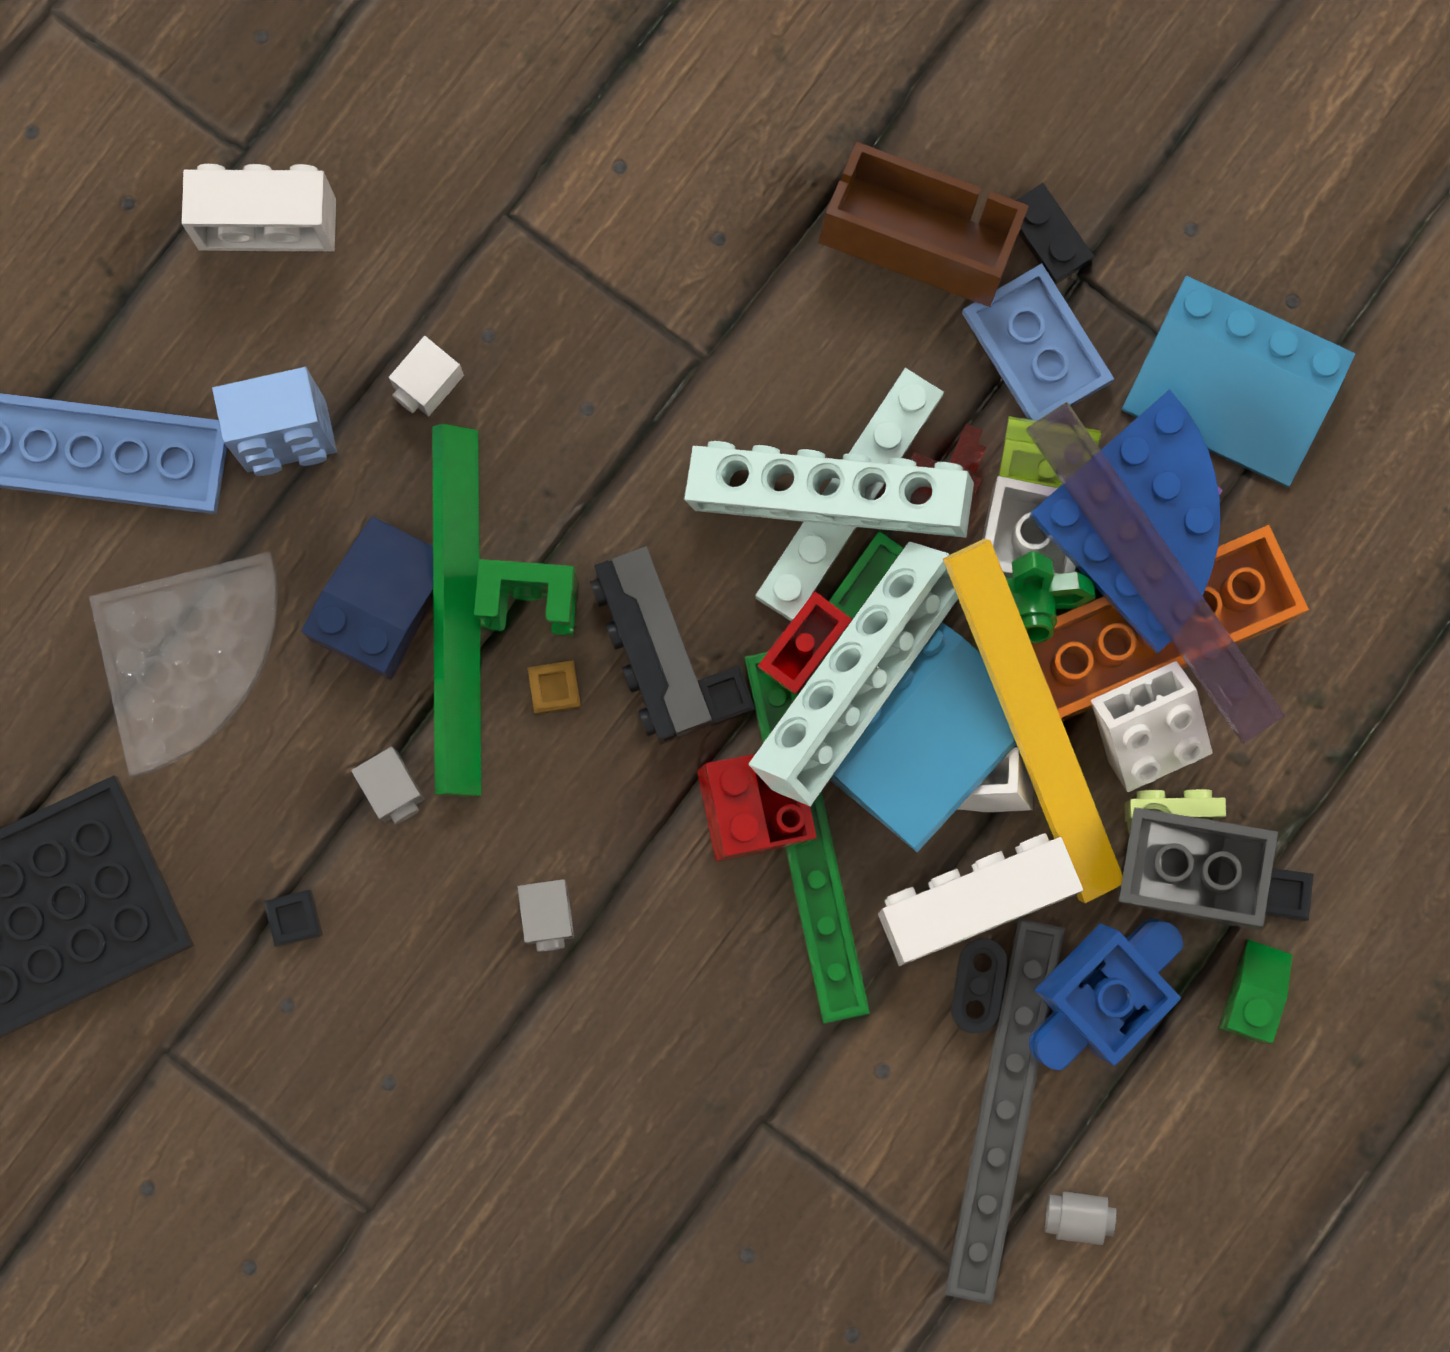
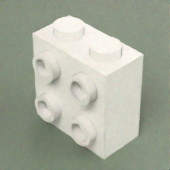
M1177 661L1091 700L1108 762L1127 792L1213 754L1197 689Z

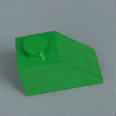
M1246 939L1218 1029L1260 1044H1273L1288 996L1293 954Z

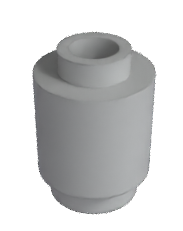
M1062 1191L1060 1196L1049 1194L1045 1218V1233L1056 1234V1239L1096 1245H1103L1105 1236H1114L1116 1208L1108 1207V1197Z

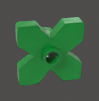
M1031 551L1011 562L1013 578H1006L1031 644L1047 641L1053 636V628L1057 625L1056 609H1076L1096 598L1094 582L1090 578L1078 572L1054 575L1052 559L1036 551Z

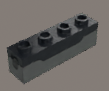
M647 546L612 558L611 561L607 560L594 565L598 578L591 580L590 584L598 606L601 607L608 604L614 621L607 623L606 627L614 649L617 650L624 647L630 664L623 666L622 670L631 693L640 690L646 708L638 710L647 737L656 734L661 745L674 740L676 737L680 738L710 727L712 718Z

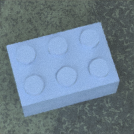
M306 367L212 387L223 443L247 473L254 471V474L257 476L270 475L281 471V465L299 461V464L302 466L315 465L326 461V455L337 453L326 399Z

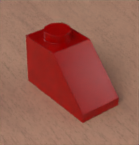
M814 591L759 663L758 667L796 695L812 677L851 623L852 618Z

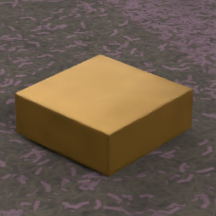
M574 660L527 667L535 715L581 708Z

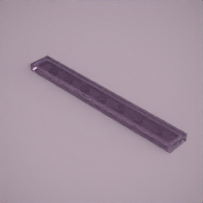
M1065 402L1030 425L1026 430L1242 744L1285 716L1283 711L1068 402Z

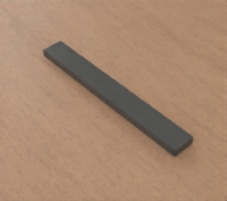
M1020 918L1017 919L948 1270L945 1295L993 1304L1039 1061L1030 1052L1028 1041L1032 1033L1048 1018L1050 1009L1034 989L1058 966L1065 928Z

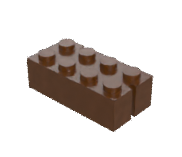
M856 141L843 171L841 181L839 180L825 213L818 243L991 307L1029 205L990 191L980 222H973L971 218L981 191L980 187Z

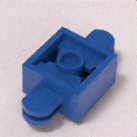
M1148 918L1125 938L1120 931L1100 923L1034 989L1054 1012L1029 1038V1048L1033 1057L1051 1069L1063 1070L1088 1047L1096 1057L1115 1066L1181 999L1159 975L1183 948L1182 936L1178 929L1163 920Z

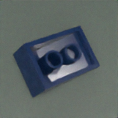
M371 516L325 585L301 632L310 641L392 680L433 601V546Z

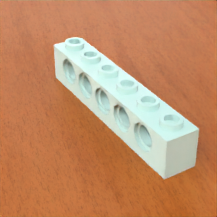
M710 441L707 447L693 446L684 500L695 511L966 538L974 482L968 471H963L962 466L949 462H937L934 468L918 467L915 461L904 458H890L888 464L871 462L869 457L860 454H844L843 459L825 458V454L809 449L798 450L797 455L780 454L779 449L771 446L755 445L752 451L735 450V446L727 442ZM749 470L748 479L743 485L738 487L730 486V479L735 472ZM784 474L794 475V481L790 488L785 491L774 490L775 482L780 476ZM830 478L840 479L839 488L835 493L828 496L819 494L820 487L824 481ZM877 482L886 484L885 492L880 498L876 500L865 499L866 489L871 484ZM920 487L932 488V495L927 502L920 505L910 503L911 495L916 489Z
M910 541L905 546L748 765L772 791L808 806L812 805L958 600L942 559L949 556V553Z

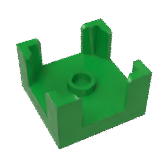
M479 559L474 616L481 619V629L489 631L505 630L508 595L525 601H540L541 598H547L546 619L552 622V633L557 636L574 637L579 586L575 568L568 565Z

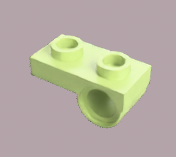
M1207 789L1183 791L1184 798H1165L1164 790L1137 791V799H1130L1124 803L1125 822H1127L1129 835L1134 807L1219 821L1226 817V798H1212V790Z

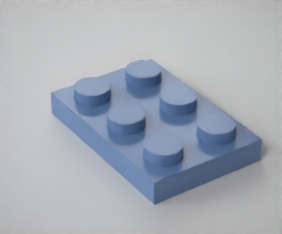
M1042 263L997 289L991 307L975 302L963 309L962 314L1027 419L1046 422L1108 386L1114 380V377Z

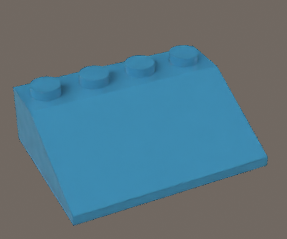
M1185 276L1121 411L1138 418L1170 389L1186 408L1196 424L1209 452L1289 488L1338 393L1356 353L1189 276Z
M941 622L829 779L916 852L924 846L1017 745L980 652L962 636Z

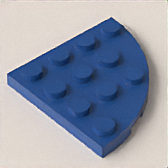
M1170 389L1029 515L1082 574L1094 582L1095 588L1156 654L1178 634L1190 618L1205 591L1213 570L1220 532V498L1216 474L1209 451L1199 429L1186 408Z

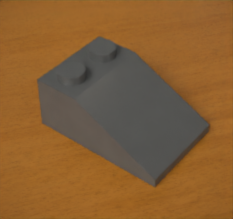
M1134 807L1119 902L1219 924L1260 930L1264 925L1278 832Z

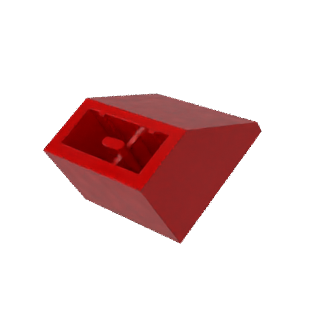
M755 754L705 763L697 771L716 862L761 854L817 838L810 806L772 791L748 765Z

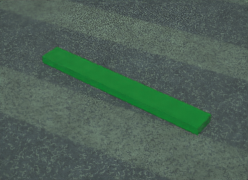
M439 424L432 426L435 795L477 797L481 796L480 619L474 616L479 564L478 430Z
M768 652L745 657L762 743L765 742L800 693L799 691L796 695L758 667ZM820 792L810 806L817 838L785 847L824 1024L870 1014L823 796L822 792Z

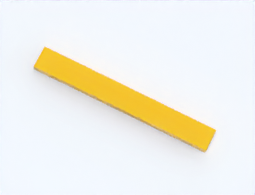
M982 539L942 559L1054 839L1062 838L1082 885L1083 891L1076 894L1078 900L1087 903L1121 886L1123 875L992 542L989 539Z

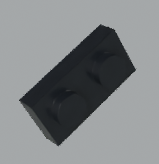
M1041 183L1015 200L1029 205L1019 235L1039 264L1042 263L1055 285L1092 262L1094 255L1044 183Z

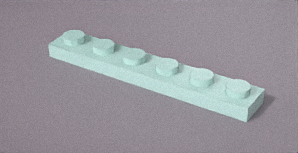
M905 368L849 454L864 455L869 457L871 462L888 464L890 458H903L943 397L944 392ZM832 478L822 495L828 496L835 493L839 488L840 479ZM881 482L871 484L866 489L865 499L875 500L885 484ZM803 522L755 595V599L792 621L817 589L857 527Z

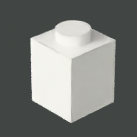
M424 336L389 376L392 386L396 390L392 396L411 413H414L418 408L429 417L462 379L464 374L458 362Z

